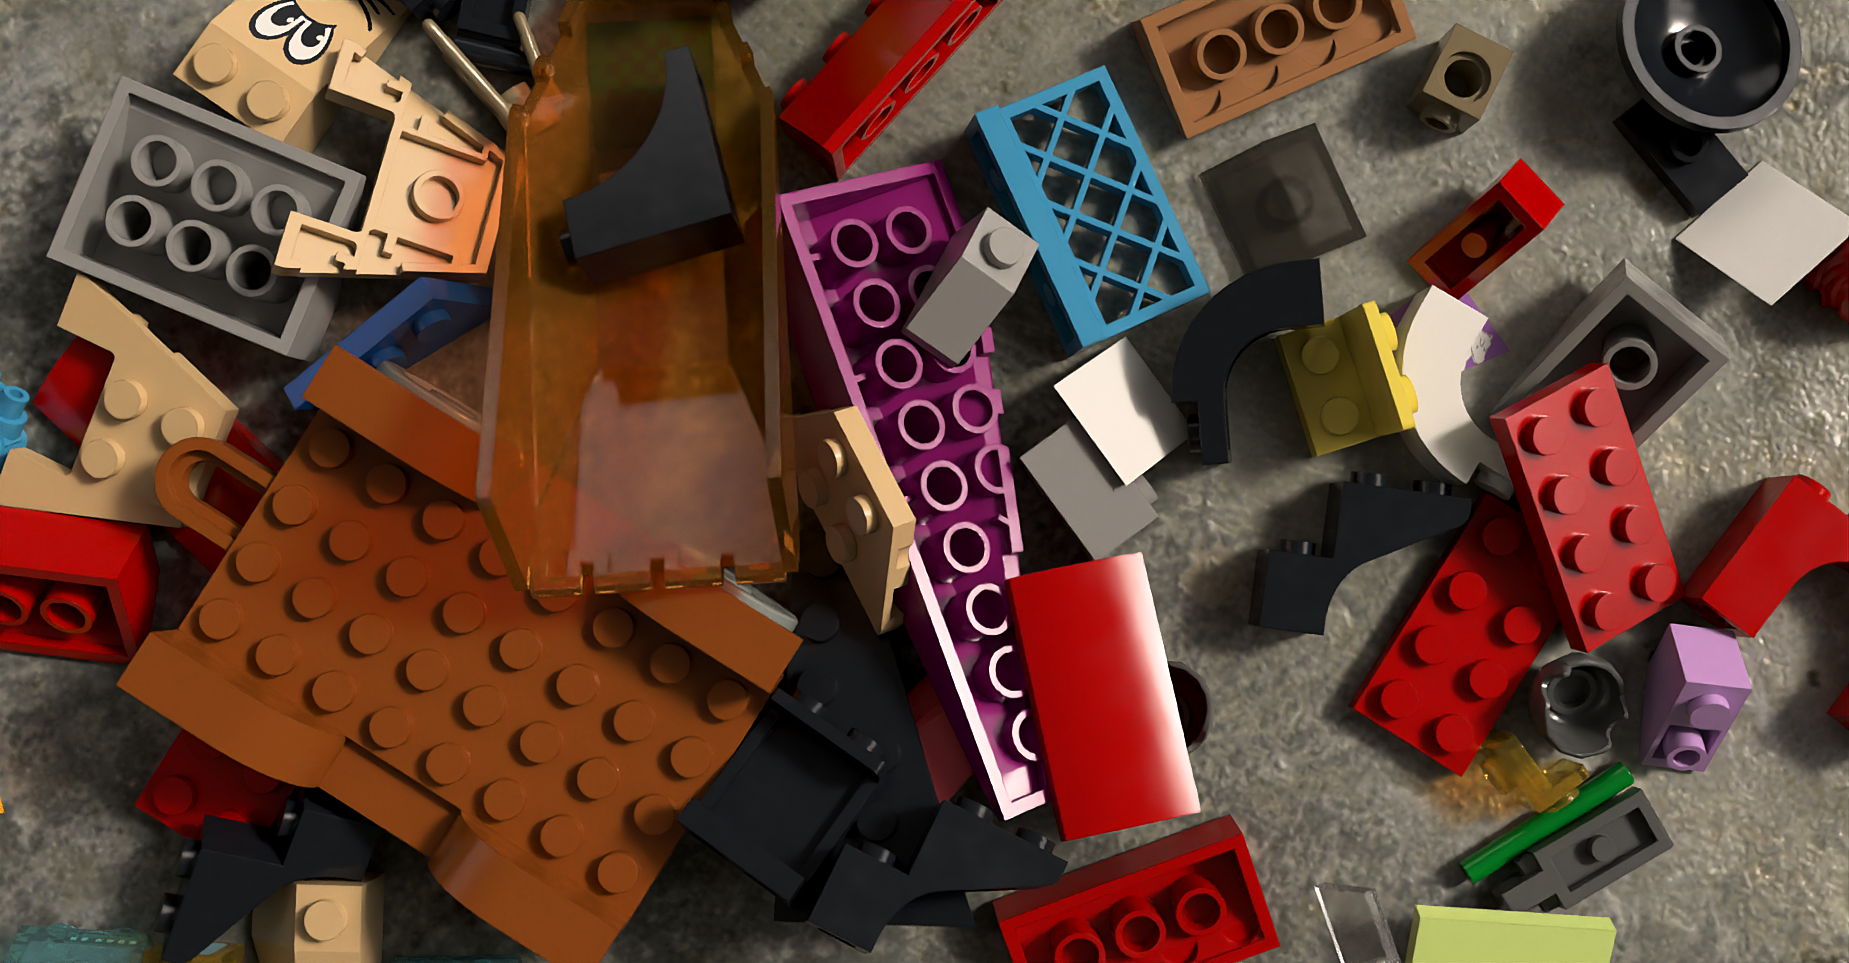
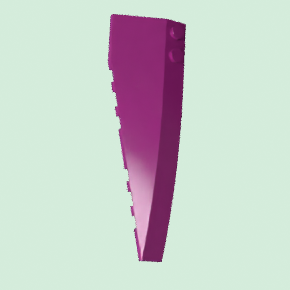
M940 159L776 195L749 225L817 410H834L840 407L857 406L916 518L913 545L909 548L910 571L908 585L894 589L893 599L898 609L904 614L903 622L998 821L1008 820L1051 801L1004 584L1006 579L1021 576L1018 554L1024 552L1009 448L1002 445L998 421V417L1004 414L1000 389H994L989 356L995 353L992 328L987 327L960 363L953 368L901 333L952 235L965 225Z

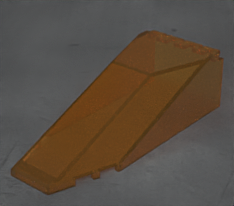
M568 0L557 20L561 34L550 57H537L532 67L536 83L525 104H512L508 115L475 500L514 590L527 591L530 584L533 599L583 596L585 577H593L596 595L653 591L655 572H664L666 590L718 587L724 585V567H735L737 585L786 582L787 572H798L800 535L776 110L773 91L770 86L765 87L755 67L753 51L747 41H742L733 23L731 8L727 0ZM689 45L705 84L745 243L594 288L580 265L571 268L564 255L559 237V229L568 227L563 200L580 195L604 182L620 170L636 154L653 129L664 99L666 66L663 52Z

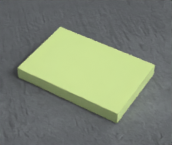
M1415 905L1405 963H1610L1617 930L1609 917Z

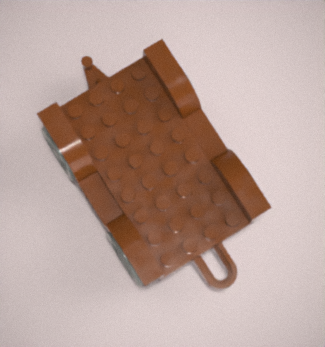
M335 344L302 395V398L320 409L278 473L227 442L205 437H191L180 440L170 446L159 459L154 473V488L162 507L170 515L225 549L227 553L179 628L150 632L116 686L243 765L289 784L308 788L319 787L430 858L428 861L430 872L438 883L457 901L478 917L548 962L600 963L686 834V831L676 819L693 797L698 801L702 799L740 748L767 704L769 696L784 675L782 673L804 640L793 633L798 624L797 618L761 590L689 546L666 535L659 536L654 542L649 534L522 455L524 447L520 440L446 391L387 360L381 361L375 369ZM203 462H211L263 495L244 527L192 493L189 486V477L197 465Z

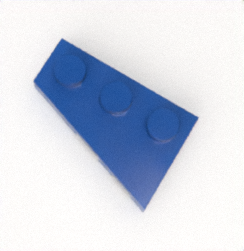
M420 276L337 345L375 369L381 361L386 360L407 369L507 308L495 288ZM331 350L284 387L295 410L320 409L302 398V395Z

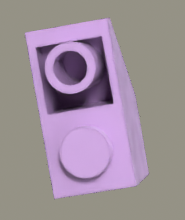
M1669 624L1647 666L1639 745L1641 765L1673 768L1681 771H1705L1752 691L1734 631Z

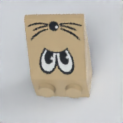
M234 0L210 21L173 74L251 129L312 153L345 107L344 105L324 99L344 38L356 42L367 50L365 57L376 63L412 11L398 0Z

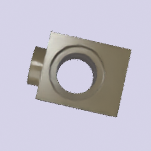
M1456 23L1438 41L1406 107L1420 113L1419 119L1421 122L1436 131L1448 134L1455 131L1460 134L1464 133L1481 119L1514 51ZM1445 73H1455L1464 79L1468 87L1467 97H1457L1447 89L1444 80Z

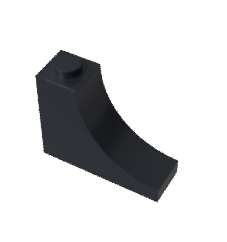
M689 45L663 52L666 66L664 99L653 129L636 154L620 170L604 182L580 195L563 200L568 227L559 229V237L564 255L571 268L580 265L594 288L745 243L705 84Z

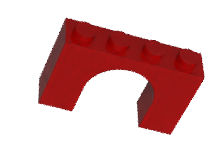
M1797 474L1765 478L1685 583L1683 588L1686 596L1679 600L1717 629L1734 631L1735 636L1754 638L1790 589L1806 573L1828 563L1849 573V514L1846 515L1829 502L1831 493L1822 484L1808 476ZM1849 683L1826 712L1848 730Z

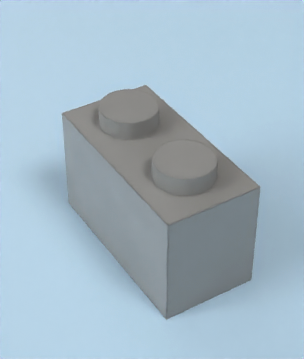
M1076 417L1017 460L1023 471L1090 561L1102 559L1159 517L1150 505L1158 497L1144 476L1141 474L1125 486Z

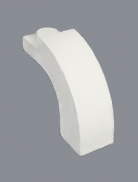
M1432 285L1415 294L1396 329L1398 347L1392 351L1400 376L1407 375L1418 399V411L1413 413L1416 426L1399 433L1413 456L1441 482L1452 484L1453 486L1467 484L1474 472L1478 474L1474 483L1486 492L1504 500H1509L1511 495L1517 497L1498 442L1485 435L1474 424L1467 413L1461 395V372L1465 358L1488 317Z

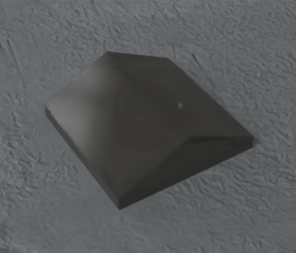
M1315 123L1265 140L1199 175L1244 275L1276 263L1321 258L1367 237Z

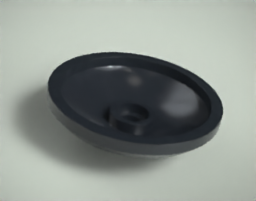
M1621 0L1616 20V41L1621 63L1628 78L1641 97L1652 108L1680 126L1713 134L1732 133L1750 128L1776 112L1784 104L1795 87L1801 67L1802 45L1799 27L1787 0Z

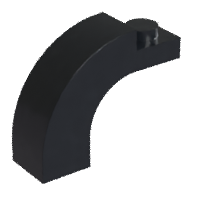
M1320 258L1276 263L1241 276L1214 295L1189 326L1177 352L1173 368L1171 403H1198V414L1187 415V429L1190 453L1201 452L1202 465L1232 462L1227 388L1231 371L1241 354L1254 342L1269 334L1288 330L1325 327Z

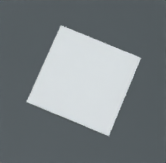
M1762 160L1748 173L1749 176L1715 202L1675 239L1772 306L1849 237V216Z
M1126 336L1053 386L1125 486L1188 439L1186 418L1175 403H1171L1170 396Z

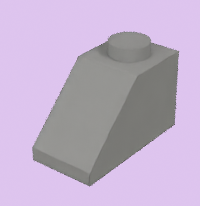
M987 207L952 235L901 333L950 367H955L1014 295L1039 243Z

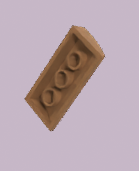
M1180 0L1130 22L1154 81L1184 139H1189L1417 38L1403 0Z

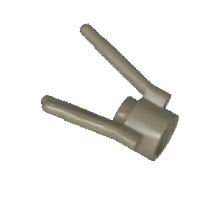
M518 11L514 13L513 20L537 89L531 91L526 82H521L501 95L432 19H425L422 27L443 52V60L497 118L518 150L538 141L560 123L552 108L563 100L549 80L535 38L523 12Z

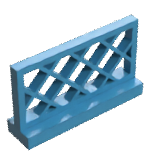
M1105 65L1002 108H999L997 104L974 114L963 133L1002 217L1039 243L1027 271L1068 358L1204 297L1211 292ZM1095 87L1105 109L1099 128L1067 115L1073 96ZM1063 100L1059 111L1047 107ZM1032 114L1054 123L1045 150L1042 151L1022 143L1012 121ZM1111 123L1116 134L1108 132ZM1062 127L1095 140L1085 168L1052 155ZM1103 144L1126 153L1132 166L1126 184L1093 172ZM1030 160L1039 163L1036 173ZM1048 167L1080 180L1071 208L1047 199L1041 185ZM1137 179L1143 191L1135 189ZM1089 184L1121 196L1111 225L1079 212ZM1130 200L1152 209L1158 222L1152 241L1120 229ZM1056 217L1066 220L1063 230ZM1075 224L1107 237L1097 266L1074 257L1068 241ZM1164 237L1170 249L1161 245ZM1116 241L1147 253L1138 282L1106 270ZM1158 257L1178 265L1188 289L1171 296L1148 287L1147 284L1156 258ZM1083 274L1093 277L1089 287ZM1101 281L1133 293L1126 316L1107 325L1095 302ZM1142 298L1156 302L1139 310Z

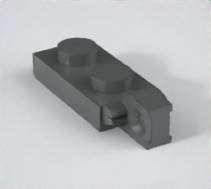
M1632 786L1527 849L1526 853L1513 860L1519 871L1512 873L1489 889L1501 910L1525 912L1537 904L1545 913L1558 907L1567 910L1671 849L1674 844L1643 790Z

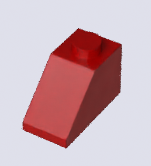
M1520 158L1469 202L1407 261L1430 286L1434 285L1459 300L1540 234L1565 204Z

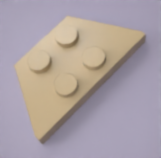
M855 405L840 407L834 410H817L802 415L800 412L773 419L771 426L798 477L800 495L804 503L809 508L814 509L826 532L825 537L828 551L835 562L842 564L877 635L899 628L903 624L904 614L894 604L893 593L894 589L908 585L910 571L909 548L913 545L916 518L859 409Z

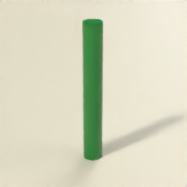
M1618 761L1460 861L1458 865L1469 882L1474 885L1526 852L1527 849L1561 830L1635 783L1633 776L1625 765Z

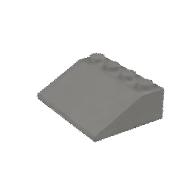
M121 76L46 257L285 356L314 362L338 304L343 278L279 276L272 274L271 269L291 210L354 231L366 176Z

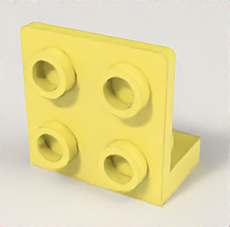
M1374 300L1360 304L1339 317L1325 321V327L1299 329L1274 338L1312 458L1416 426L1413 413L1418 411L1417 395L1407 375L1400 376L1392 352L1398 347L1397 334L1389 315L1386 312L1379 313Z

